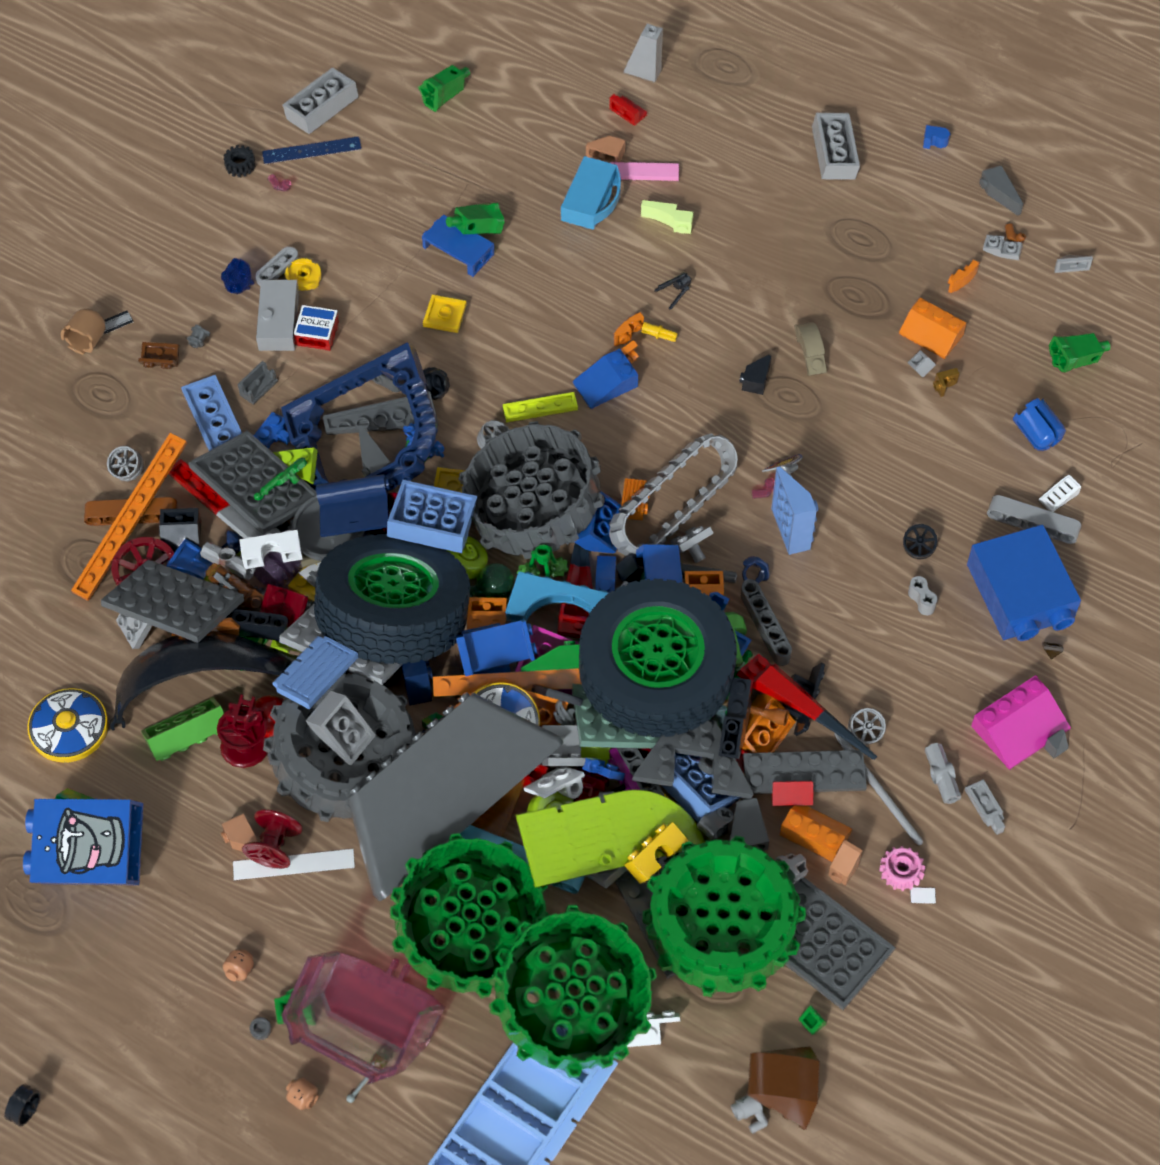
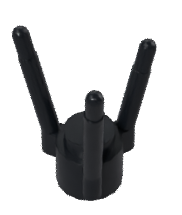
M685 272L658 285V288L654 290L658 292L672 284L677 290H682L669 306L670 310L677 304L684 293L690 289L688 285L691 284V279Z

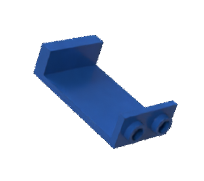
M443 214L439 219L435 220L429 230L423 233V248L427 249L432 244L466 264L468 274L474 277L493 257L494 243L478 234L464 235L456 227H448L446 225L447 216Z
M643 544L636 550V557L643 558L645 579H663V581L669 579L675 580L676 583H683L679 545Z
M525 619L456 635L465 677L473 675V672L526 659L535 660L534 654H537L535 642L531 643L529 635H533L530 623L526 624Z

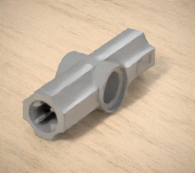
M207 542L203 545L200 552L201 557L218 566L225 567L243 579L249 580L256 570L255 568L245 569L242 558L236 556L235 551L231 548L223 549Z
M930 744L924 751L931 767L930 774L933 783L937 784L944 803H955L961 799V794L955 781L954 767L951 762H948L942 744Z

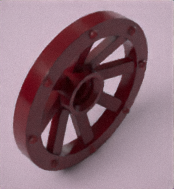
M140 537L128 541L119 548L112 561L111 571L115 584L118 586L132 574L120 577L119 566L135 571L147 560L152 561L155 547L165 553L155 561L156 563L163 564L174 555L173 550L165 542L152 537ZM149 546L146 559H142L137 547ZM131 551L137 564L125 561L123 557Z

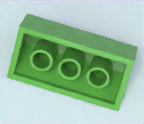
M212 697L141 730V733L155 760L163 761L170 758L171 754L177 751L183 752L194 743H203L208 739L207 737L214 734L218 735L217 724L224 712L220 704Z

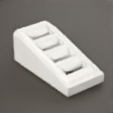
M1067 475L1039 498V502L1049 511L1054 512L1077 496L1081 486L1070 475ZM1048 498H1051L1055 502V504H1053Z

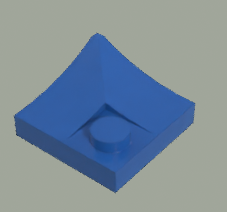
M184 539L166 566L204 580L214 563L201 557L200 552L202 548Z

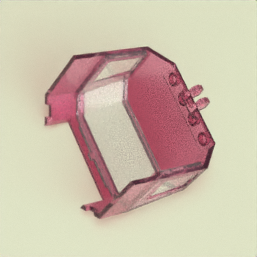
M331 951L308 956L282 1013L284 1025L286 1024L291 1045L302 1043L368 1078V1085L405 1071L428 1046L445 1006L433 995L404 981L409 974L410 965L406 964L402 968L399 977L394 976L393 974L400 962L396 958L393 959L386 972L361 958L339 951Z

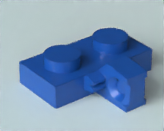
M274 412L268 416L253 435L268 449L273 442L280 441L286 445L290 442L289 434L285 430L284 417Z
M597 758L585 759V764L582 766L583 770L597 773L610 779L623 781L625 773L618 771V766L608 763L604 765L605 761Z

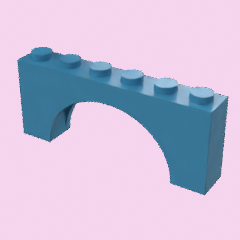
M518 572L505 611L506 621L515 622L523 619L527 621L534 611L552 603L574 604L590 613L593 607L602 598L604 599L608 592L605 590H593L583 585H572L567 581H556L550 577L535 576L530 572Z

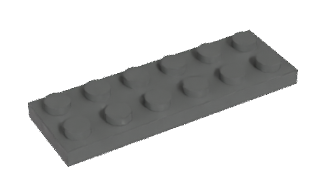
M860 750L743 753L744 776L753 794L772 793L773 781H813V792L866 791L867 789L864 755Z

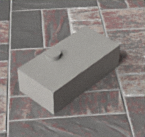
M332 67L283 104L286 119L310 134L358 98L356 84L353 80Z
M816 113L812 124V131L821 178L855 180L860 164L849 113Z
M261 280L256 333L259 351H295L294 330L297 324L299 300L297 280Z

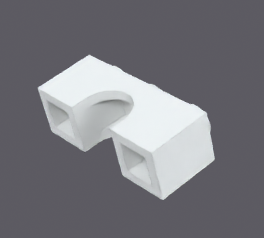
M287 530L281 533H269L263 536L240 539L241 555L245 569L264 566L265 555L272 551L279 552L282 555L283 563L303 559L298 530Z

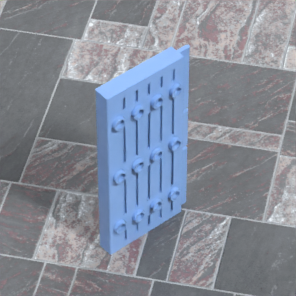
M556 1027L558 1035L565 1036L563 1028ZM512 1043L428 1165H550L545 1159L554 1160L577 1126L571 1120L575 1119L578 1122L581 1120L618 1063L613 1060V1065L602 1069L600 1066L582 1069L578 1078H568L566 1072L562 1069L554 1070L538 1064L539 1062L532 1058L525 1061L520 1060L516 1056L518 1048Z

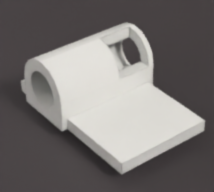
M562 766L525 786L524 791L543 798L559 791L563 796L575 799L582 793L583 784L581 778L585 775L584 772Z

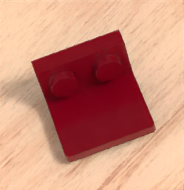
M268 584L260 612L284 615L287 617L288 626L290 627L303 615L307 606L308 596Z

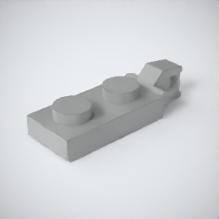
M981 780L965 787V792L987 827L991 826L996 835L1003 833L1005 828L1002 822L1004 820L1003 811L985 781Z

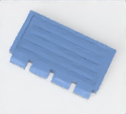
M317 636L309 645V648H306L284 670V673L273 682V685L277 688L278 693L310 709L358 659V653L327 636L324 638Z

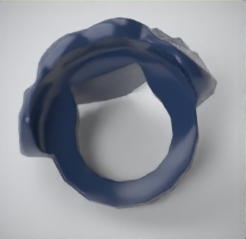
M228 530L227 542L221 548H231L237 554L241 551L240 539H243V537L237 532Z
M750 556L744 560V569L742 571L744 581L748 580L746 572L752 565L761 569L758 577L755 579L758 584L769 579V565L761 560V558Z

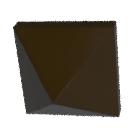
M1042 643L1050 659L1064 651L1061 644Z

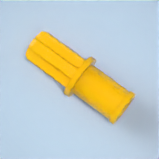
M644 322L642 326V333L652 335L656 339L660 337L675 342L678 336L676 332L664 329L662 325L657 326Z

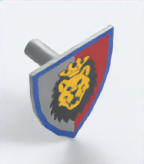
M797 454L765 468L762 472L781 467L792 477L791 473L798 470L796 463L803 456L802 454Z

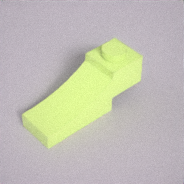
M642 200L641 217L663 222L672 227L674 232L691 234L693 212L677 210V204Z

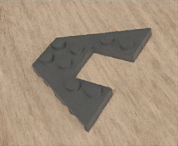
M708 720L692 731L689 729L687 733L675 734V736L670 737L661 736L632 778L633 781L672 786L674 783L675 753L713 758L712 793L749 799L753 796V792L736 759L718 756L722 732L714 720Z

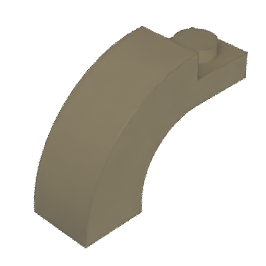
M808 322L794 325L797 343L799 342L803 349L808 376L827 373L824 359L825 350L816 324Z

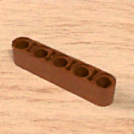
M171 497L153 498L137 524L159 523L160 509H177V500ZM128 499L86 502L85 524L90 526L112 525Z

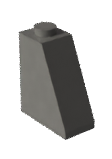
M744 798L737 802L730 840L735 835L744 837L746 844L758 847L764 851L768 850L769 838L757 798Z

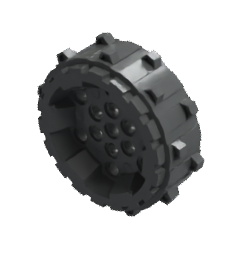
M533 421L524 427L508 430L498 437H490L485 441V446L474 455L466 471L461 472L459 475V481L463 485L462 493L477 496L471 522L474 523L481 535L480 542L484 548L488 550L494 547L505 553L517 556L523 555L525 559H531V551H535L539 545L551 546L552 552L560 549L561 545L565 543L568 545L579 539V533L588 527L595 511H597V508L602 507L605 501L604 496L600 494L601 487L597 476L601 472V465L596 456H589L585 445L581 442L582 436L580 432L575 429L569 432L552 425H539L538 421Z
M343 673L310 709L289 698H286L282 705H274L270 716L275 721L273 735L264 739L263 750L268 752L269 764L272 765L275 777L280 782L277 786V792L281 797H292L298 805L308 811L311 810L318 813L320 821L329 822L333 817L342 819L352 818L347 797L351 795L349 791L357 784L361 786L367 781L365 777L370 774L368 770L373 769L378 772L382 768L381 764L389 757L393 759L398 755L396 751L405 744L408 746L413 742L412 737L416 735L411 716L405 709L408 700L403 695H394L386 686L376 681L371 682L367 680V677ZM330 691L345 695L376 734L374 739L360 754L359 757L362 760H355L352 765L346 763L319 738L306 722L307 718ZM377 734H382V735H384L385 737H384V738H380V737L377 736ZM324 748L328 752H321L319 749ZM305 753L308 757H302L300 754ZM339 761L343 765H336L334 762Z

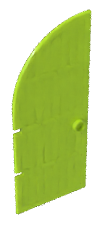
M626 790L604 795L605 803H601L598 796L562 804L561 813H558L557 807L553 806L516 815L535 888L624 867V864L629 860L627 858L628 855L636 849L639 851L643 847L641 843L649 836L653 838L657 834L655 830L663 823L667 825L673 822L693 844H701L705 840L702 833L697 829V824L682 807L663 795L646 790ZM656 849L655 859L666 857L662 851Z

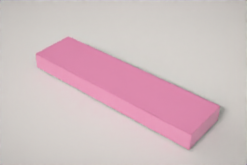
M610 162L618 166L621 180H679V164Z

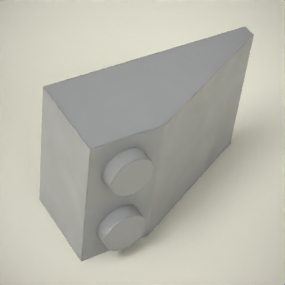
M333 691L329 692L306 720L314 733L349 765L355 762L376 736L345 695Z

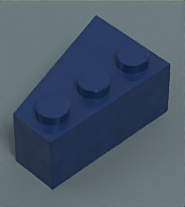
M429 659L425 661L420 660V662L415 663L407 662V664L401 665L409 706L432 701L429 679H433L431 667H426L429 666Z

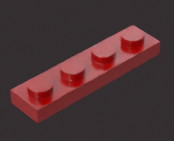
M180 459L174 464L169 475L215 515L222 509L230 506L227 501L190 469L186 462Z

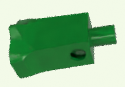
M451 65L423 81V84L418 86V89L421 92L425 106L436 112L443 104L464 90V79L470 76V70L467 67L458 69Z
M490 202L456 207L454 215L446 218V225L448 227H456L464 235L501 234L505 223L499 204H492Z
M1094 333L1067 337L1053 336L1049 344L1052 365L1063 373L1075 368L1098 363L1102 354L1110 350L1109 341L1099 342Z

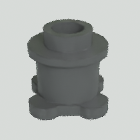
M195 325L191 328L193 332L187 337L189 345L194 348L203 347L204 340L211 333L201 326Z

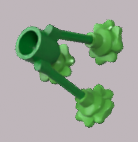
M539 545L535 551H531L530 563L519 565L517 574L518 572H530L535 576L540 575V571L534 565L536 559L539 564L544 565L546 577H550V575L553 578L557 576L562 577L568 571V561L563 560L562 557L556 559L551 546Z

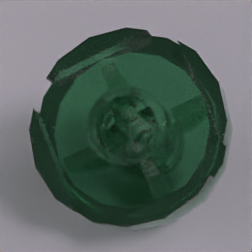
M490 563L479 572L476 588L484 598L508 599L511 596L515 578L507 566L500 563Z

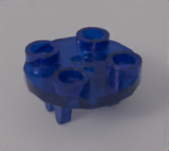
M234 258L221 274L225 288L233 294H241L245 290L250 289L249 285L254 284V281L251 280V268L245 260Z

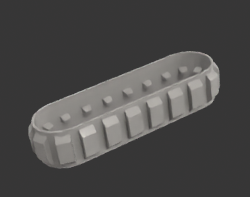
M712 433L696 438L694 442L689 443L682 449V453L677 454L669 461L670 465L664 466L657 473L656 477L651 478L644 485L643 489L638 490L631 497L632 500L625 502L619 508V513L613 515L609 524V536L612 545L614 544L618 552L625 556H628L630 553L636 554V550L644 544H638V547H636L629 541L625 532L626 519L629 515L632 516L636 512L635 508L641 503L645 504L649 500L648 496L654 491L658 492L661 489L660 485L666 479L670 480L674 477L673 473L679 467L683 468L686 465L685 462L691 456L695 457L698 454V449L702 446L706 448L711 445L719 453L721 458L719 474L714 475L711 478L712 482L706 487L703 486L699 490L700 493L694 499L690 498L687 501V505L681 511L677 510L674 513L675 517L668 523L665 522L662 525V529L656 535L652 534L646 544L662 545L666 541V537L672 536L679 529L678 525L684 524L691 517V513L697 512L704 505V501L713 497L716 494V490L722 488L728 482V477L733 476L738 461L735 447L729 439L720 434L714 436Z

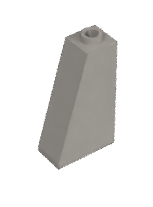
M651 24L645 26L625 67L624 73L656 82L662 65L663 28Z

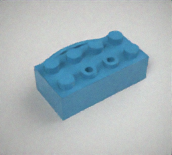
M584 156L562 203L561 221L594 230L596 224L608 217L615 209L620 198L621 178L618 166ZM613 186H617L616 196L613 199V201L607 206L611 198Z

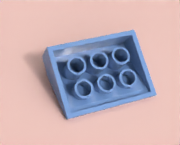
M776 467L771 509L787 552L791 555L810 550L811 542L814 541L813 532H815L814 523L817 521L816 512L818 511V504L816 500L812 499L811 494L781 467Z
M403 480L387 521V537L462 553L470 529L477 496Z
M675 753L674 783L672 786H661L697 823L705 815L721 807L728 809L742 798L712 793V774H706L699 768L698 763L701 757Z

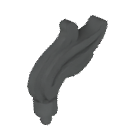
M558 700L555 706L556 712H553L555 720L561 725H575L573 718L575 709L569 708L566 711L562 706V701Z

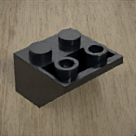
M198 508L160 509L159 528L161 541L169 545L174 553L184 539L200 547L201 516Z

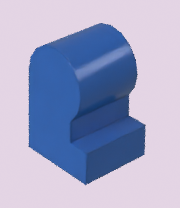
M926 125L923 148L930 149V145L945 148L949 142V130L943 127Z

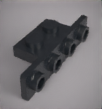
M821 662L812 668L809 681L797 674L792 675L791 678L816 699L820 692V681L825 675V664ZM783 703V707L789 710V714L798 718L793 734L798 736L806 732L810 727V717Z

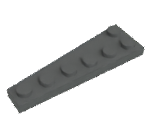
M428 392L429 397H430V400H431V404H432V407H433V409H434V413H435V416H436V412H435V408H434V405H433L432 397H431L430 392ZM407 397L322 416L327 435L359 433L358 426L360 425L367 432L404 429L403 427L409 426L410 423L415 424Z

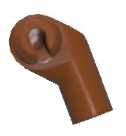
M1008 223L1005 225L1008 240L1022 243L1026 240L1024 233H1015L1013 224Z

